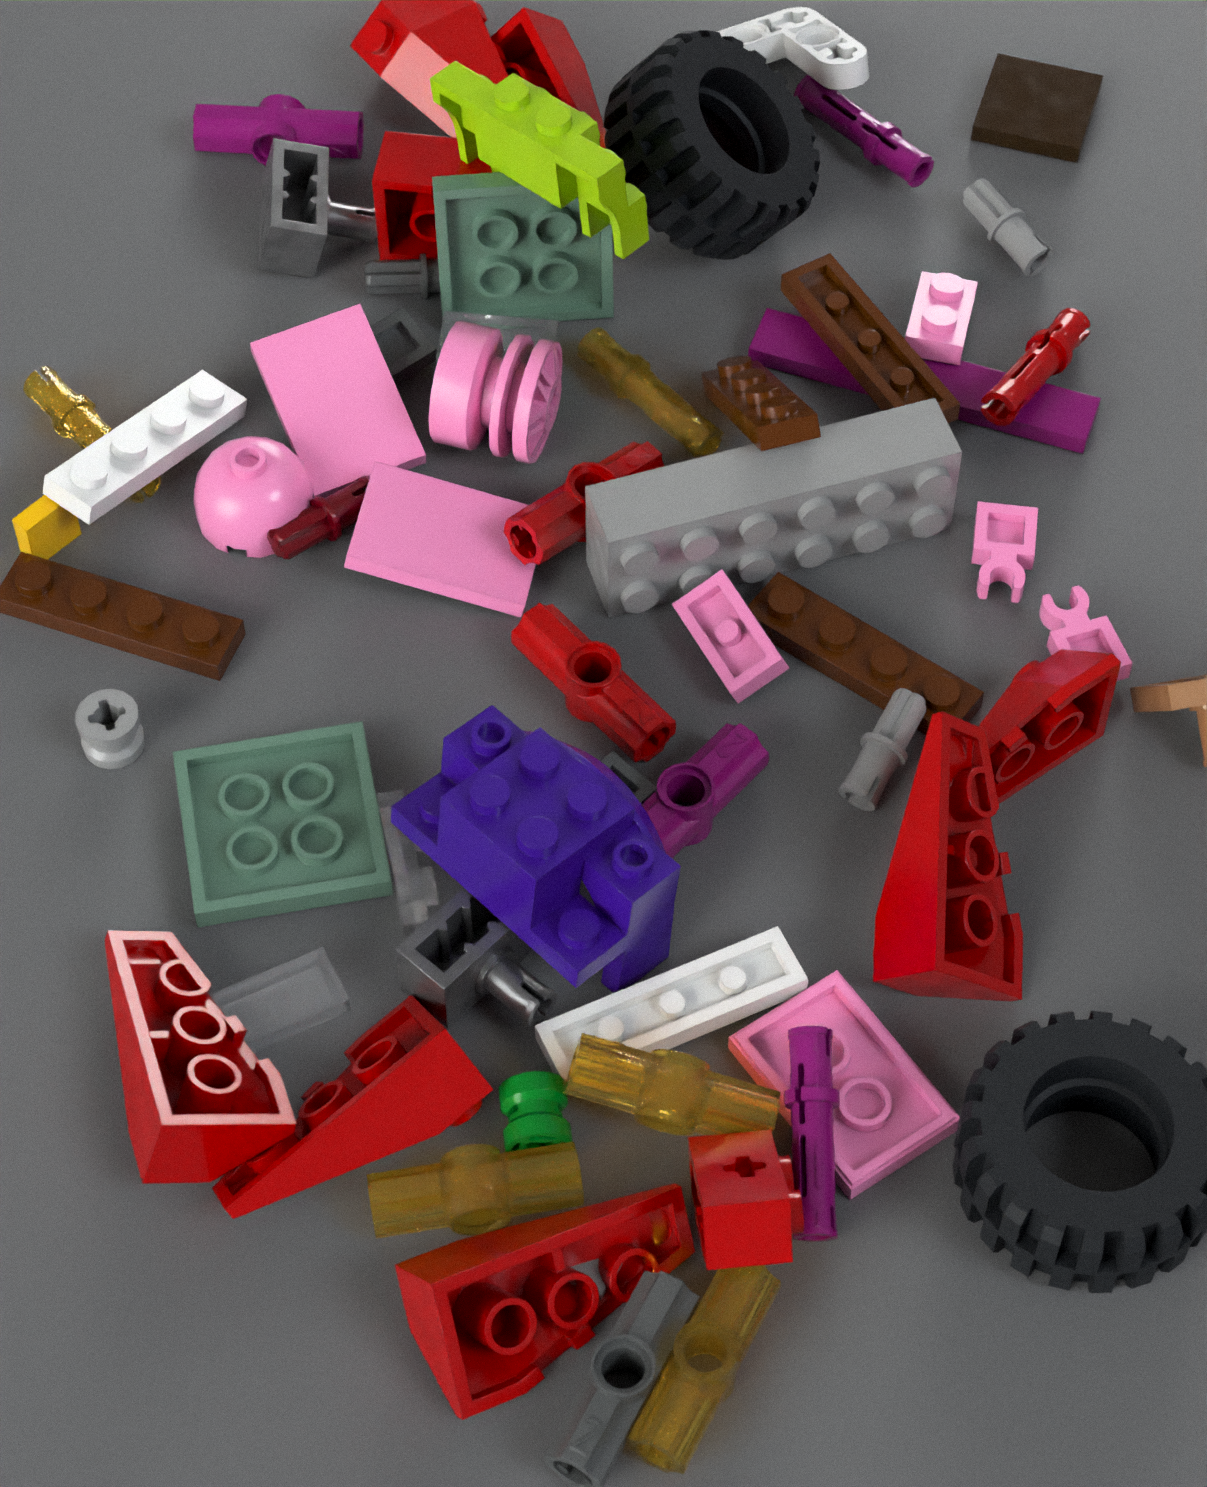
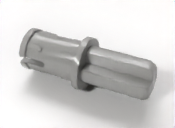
M978 179L972 185L966 187L963 192V204L988 231V241L992 245H1000L1017 263L1025 276H1034L1041 272L1051 262L1054 251L1026 223V213L1020 208L1013 209L988 180Z
M905 688L894 691L872 733L867 732L863 734L860 739L862 750L845 781L838 789V793L842 798H847L852 793L847 801L849 804L865 811L875 810L878 800L896 767L904 766L908 759L905 749L926 712L925 699L922 696Z

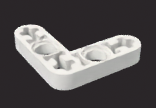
M788 8L717 31L720 32L721 38L723 36H732L742 41L746 50H756L767 59L765 64L786 57L822 86L829 89H850L864 84L869 79L868 56L865 46L810 8Z

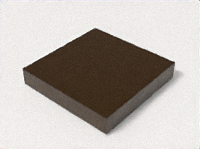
M998 53L973 123L971 140L1078 163L1101 90L1103 75Z

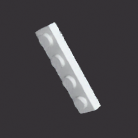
M201 370L44 476L43 494L90 525L245 416L247 398L204 370Z
M777 926L535 1025V1038L552 1072L560 1075L566 1081L567 1091H570L789 1000L807 989L808 977Z

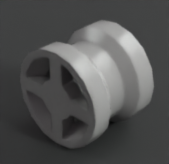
M105 689L88 695L80 702L75 712V722L81 736V746L88 761L104 769H119L132 764L142 754L145 747V734L140 724V713L133 697L124 691Z

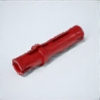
M1066 308L1056 316L1048 328L1037 331L1030 338L1026 345L1025 354L1014 363L1003 378L981 399V403H985L981 407V412L990 423L997 426L1011 424L1019 411L1042 388L1049 377L1061 373L1070 364L1073 350L1090 334V331L1086 330L1090 327V321L1084 313L1075 308Z

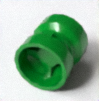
M546 1071L523 1072L504 1080L498 1088L501 1113L509 1120V1124L503 1130L505 1156L511 1161L520 1164L536 1165L553 1162L568 1155L573 1149L571 1124L563 1118L562 1113L568 1106L566 1081L560 1075Z

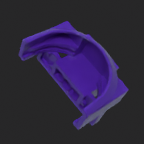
M493 705L489 706L443 738L441 772L391 806V823L575 988L603 968L601 983L612 993L632 986L669 957L674 903L681 866L666 854L662 841L647 812L632 791L613 771L587 752L552 738L541 727L533 732L523 731ZM581 879L589 891L595 906L579 893Z

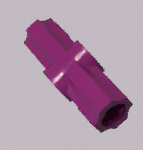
M273 94L263 98L259 107L215 104L195 105L193 114V142L195 151L252 154L259 163L266 166L273 138L328 147L329 158H362L364 119L363 112L305 109L299 100L284 94Z
M726 723L686 763L674 764L665 769L658 778L656 792L642 804L657 830L666 854L671 858L685 846L698 844L706 839L712 830L713 818L768 765L769 752L762 746L757 734L743 724L731 725ZM687 802L694 805L685 807L679 806L677 803Z

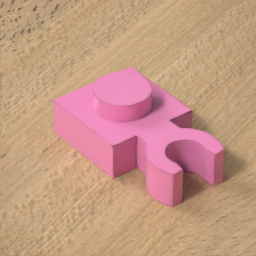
M977 502L971 564L982 565L979 570L976 588L979 599L987 600L989 585L993 582L1001 581L1007 583L1012 589L1011 602H1020L1026 580L1024 569L1032 570L1035 557L1037 507Z
M1079 585L1072 587L1069 599L1072 609L1069 610L1057 607L1050 594L1042 596L1039 616L1044 626L1051 630L1047 641V648L1051 655L1061 649L1113 653L1121 661L1117 681L1129 678L1132 667L1131 659L1107 615L1092 620L1089 619L1087 615L1090 603L1089 597Z

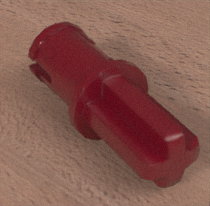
M362 476L354 483L326 498L321 496L312 498L310 500V507L301 511L297 518L280 528L270 529L267 533V538L274 554L277 557L289 560L325 539L330 541L340 539L342 530L357 522L369 478Z

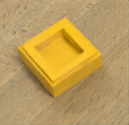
M45 495L12 520L20 552L47 560L81 535L78 517Z

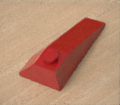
M382 0L350 44V47L382 79L452 138H457L454 124L443 107L433 102L430 78L454 61L459 62L477 74L485 75L494 84H498L509 76L503 64L507 61L501 47L493 42L485 25V22L488 20L486 14L476 0Z
M523 7L491 36L493 42L499 45L507 61L503 64L508 75L515 73L533 85L546 89L552 96L574 109L587 113L593 120L597 121L600 132V146L605 149L604 138L606 130L603 127L604 123L585 63L563 21Z
M1061 649L1041 663L1038 660L1029 662L1014 676L1011 684L978 726L986 731L999 804L1104 735L1121 666V661L1113 653Z
M943 711L932 714L875 915L873 982L923 997L1011 1002L1022 1000L1023 932L1019 913L1008 914L1001 875L1012 873L1008 852L998 853L995 844L991 817L997 813L999 801L986 731L981 727Z
M107 930L104 941L128 1131L142 1184L210 1183L292 1135L297 1123L281 1074L269 1058L259 1060L244 1041L247 1029L237 1016L226 1017L209 995L211 982L172 932Z
M410 995L363 1033L343 1053L351 1064L335 1080L325 1085L323 1082L316 1081L301 1096L304 1103L299 1109V1117L296 1119L297 1124L292 1135L227 1172L212 1189L231 1218H238L439 1135L449 1126L455 1127L465 1123L478 1112L482 1106V1099L494 1089L445 1027Z
M673 1183L460 1239L397 1263L395 1268L410 1332L455 1415L464 1420L529 1392L545 1378L542 1371L570 1347L579 1350L595 1336L592 1330L623 1303L628 1302L644 1271L652 1273L663 1271L669 1274L695 1253L682 1187ZM598 1259V1270L603 1283L607 1286L602 1300L599 1299V1291L593 1279L571 1268V1266ZM575 1280L578 1284L574 1286L568 1281Z

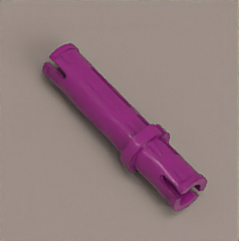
M809 75L805 76L797 85L794 97L798 96L803 107L861 148L864 158L875 166L883 164L905 180L911 187L920 186L930 176L934 167L932 157L902 137L901 130L893 123L880 122L837 90L822 86Z
M800 1026L788 1030L791 1074L790 1089L784 1092V1107L791 1110L794 1190H800L804 1215V1232L792 1234L793 1239L809 1242L829 1241L838 1238L835 1207L833 1109L839 1107L840 1100L839 1090L833 1088L831 1060L833 1033L832 1029H827L824 1026Z

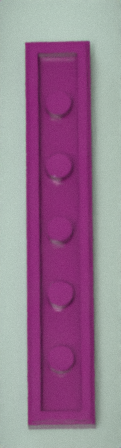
M766 308L748 348V356L751 357L752 361L758 360L768 368L868 395L803 317ZM921 358L960 402L958 420L1074 452L1084 453L1099 411L1101 398L1045 383L1019 411L1011 424L997 426L990 423L981 412L982 405H985V403H981V399L1003 378L1006 372L961 360L959 366Z

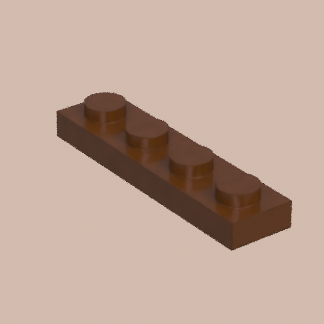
M831 253L782 274L781 292L882 411L936 398L948 424L958 419L960 402Z
M749 356L730 357L719 361L717 369L701 373L705 395L760 451L821 437L817 413L758 360L752 361Z
M20 552L0 585V613L217 681H221L246 635L243 619L24 552Z
M780 572L768 582L748 605L775 646L884 710L894 691L900 688H905L922 696L925 699L926 712L917 730L927 735L930 720L934 713L943 711L969 722L982 707L984 691Z

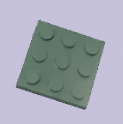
M501 172L432 177L443 329H451L456 321H466L484 326L614 317L612 226L609 224L592 238L583 234L578 197L560 209Z
M363 721L172 752L197 927L393 895Z

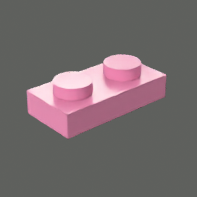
M922 271L905 340L921 358L960 366L974 305L977 281L962 279L951 273L934 274Z
M723 569L672 603L681 620L738 704L789 669V666Z

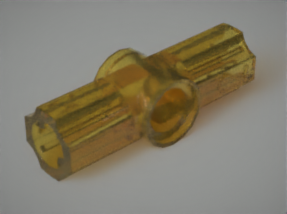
M582 1033L579 1037L564 1090L565 1094L634 1114V1120L648 1128L679 1136H690L694 1132L703 1135H716L760 1130L773 1131L780 1107L779 1099L781 1092L710 1071V1065L706 1061L683 1052L655 1049L649 1053L625 1046L619 1042L608 1041Z
M574 1142L501 1153L498 1148L492 1145L469 1144L447 1152L441 1157L440 1163L367 1174L376 1239L450 1227L452 1232L459 1235L475 1236L504 1228L514 1216L584 1205L581 1170Z
M765 1265L718 1269L691 1321L685 1324L676 1334L673 1354L627 1439L628 1448L636 1452L645 1463L665 1473L677 1472L685 1474L720 1404L726 1401L734 1391L737 1372L780 1291L781 1281L774 1277ZM698 1354H709L718 1358L723 1365L713 1372H701L688 1364V1360Z

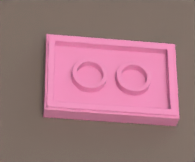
M361 304L250 343L252 355L292 450L304 462L314 489V497L321 496L326 498L354 483L362 476L370 478L375 461L406 470L426 463L425 451Z
M375 461L346 555L344 568L521 618L536 564L528 563L524 565L511 553L509 541L503 530L507 518L524 509L528 504Z
M838 970L729 1036L728 1049L792 1127L791 1110L784 1107V1092L790 1089L791 1074L788 1030L800 1026H824L827 1029H832L831 1060L833 1088L839 1090L840 1100L839 1107L833 1109L835 1183L849 1200L957 1131L960 1116Z

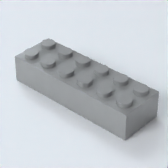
M936 398L821 426L820 438L760 451L755 444H750L585 486L586 563L608 618L626 613H642L653 606L676 601L721 569H723L733 585L744 582L756 583L778 572L782 573L802 567L813 568L828 560L859 552H874L889 544L916 537L928 538L940 531L950 529L962 450Z

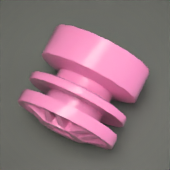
M456 321L441 349L432 384L428 420L429 433L433 442L471 451L477 449L489 427V447L493 456L501 458L508 456L512 449L516 461L528 464L535 463L543 451L559 408L562 389V348L560 343L553 340L540 339L534 347L530 335L517 334L504 356L503 337L500 329L466 321Z

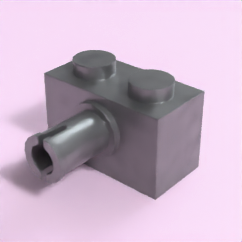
M273 138L261 181L259 270L314 278L327 235L374 243L377 235L375 207L330 201V195H328V147Z
M464 887L395 949L400 989L408 996L412 995L447 1029L484 995L489 993L517 1014L528 1027H533L541 1022V1018L535 1014L536 1010L546 1017L557 1001L558 995L556 991L548 988L519 964L533 949Z

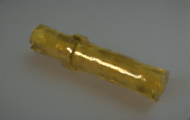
M602 327L592 329L582 338L578 345L580 351L577 352V356L605 377L609 382V389L616 396L623 399L628 398L632 403L636 404L649 418L681 443L694 458L711 455L718 449L723 440L720 438L724 435L723 431L704 418L692 405L654 375L651 371L650 363L640 354L632 355L628 350L619 345Z
M40 367L41 373L48 379L47 382L36 370L26 379L23 388L25 395L32 399L52 419L54 423L52 425L53 429L63 438H71L82 449H85L113 430L96 413L94 409L96 408L95 403L88 396L77 394L57 375V372L52 367ZM161 475L141 488L148 498L153 496L158 490L162 480ZM139 491L129 497L135 503L144 501V496Z

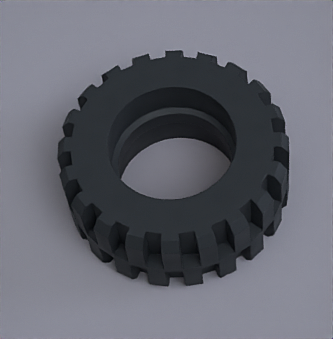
M709 30L685 31L676 34L673 38H669L614 85L609 94L608 104L605 109L603 127L608 129V131L605 133L604 142L606 149H610L619 158L623 159L626 183L633 184L640 192L645 194L648 224L657 233L665 232L670 236L669 242L680 249L692 248L693 255L728 260L736 259L741 255H747L808 209L818 185L820 175L817 172L820 166L819 150L813 146L816 135L812 124L807 123L802 114L805 108L798 96L793 97L785 86L788 82L780 72H773L765 64L767 59L756 50H746L742 41L732 36H723L721 38L720 32Z
M1072 1011L1050 1014L1048 1026L1041 1028L1037 1021H1030L1014 1029L1011 1044L1007 1040L998 1041L985 1054L982 1068L974 1070L967 1085L954 1147L956 1148L952 1164L954 1184L962 1189L960 1204L967 1219L973 1223L983 1220L980 1233L981 1240L993 1253H999L1003 1248L1012 1253L1010 1266L1029 1277L1033 1270L1037 1269L1051 1275L1049 1286L1068 1291L1072 1281L1087 1282L1090 1293H1112L1115 1281L1124 1279L1126 1286L1131 1289L1151 1283L1157 1267L1161 1272H1171L1185 1260L1189 1247L1198 1246L1207 1231V1069L1198 1061L1190 1065L1184 1059L1187 1048L1173 1037L1168 1035L1162 1041L1150 1034L1152 1025L1132 1018L1130 1025L1112 1021L1113 1013L1091 1011L1089 1019L1079 1020L1075 1019L1074 1012ZM1068 1111L1097 1113L1122 1124L1141 1141L1150 1155L1155 1174L1143 1183L1125 1190L1101 1192L1079 1188L1055 1176L1039 1161L1029 1145L1026 1131L1040 1120L1057 1113Z

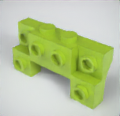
M454 61L430 78L433 102L443 107L454 124L460 160L469 164L478 157L481 161L491 166L492 173H503L560 209L578 197L582 233L592 238L610 224L612 226L615 255L623 260L649 241L645 194L640 192L633 184L626 183L623 159L619 158L610 149H604L600 146V132L597 121L593 120L587 113L574 109L552 96L546 89L533 85L515 73H512L498 84H494L485 75L477 74L459 62Z

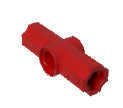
M633 441L599 463L582 462L574 465L569 470L563 485L507 518L503 533L509 541L511 553L524 565L528 563L540 565L575 542H586L585 486L664 467L662 453L649 441L641 444Z
M538 603L523 614L521 621L511 632L512 644L565 695L566 708L571 715L581 721L593 722L634 763L640 760H644L647 763L663 751L666 743L675 734L676 721L621 669L620 656L613 647L603 642L591 641L553 604L542 605ZM586 681H598L599 683H588Z

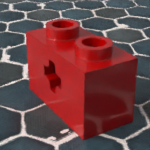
M760 1130L688 1137L691 1201L706 1270L792 1263V1234L804 1232L803 1205L800 1190H794L790 1155L778 1156L772 1131Z

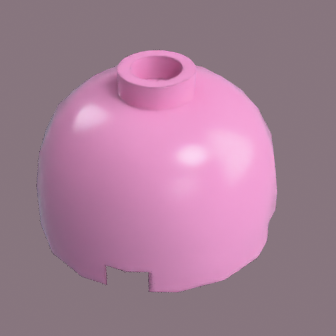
M245 436L227 441L213 450L197 473L194 489V507L202 535L214 547L227 553V546L234 549L246 550L247 557L261 558L274 554L267 538L269 530L280 528L297 518L301 511L310 507V500L314 498V489L304 462L283 443L267 437Z

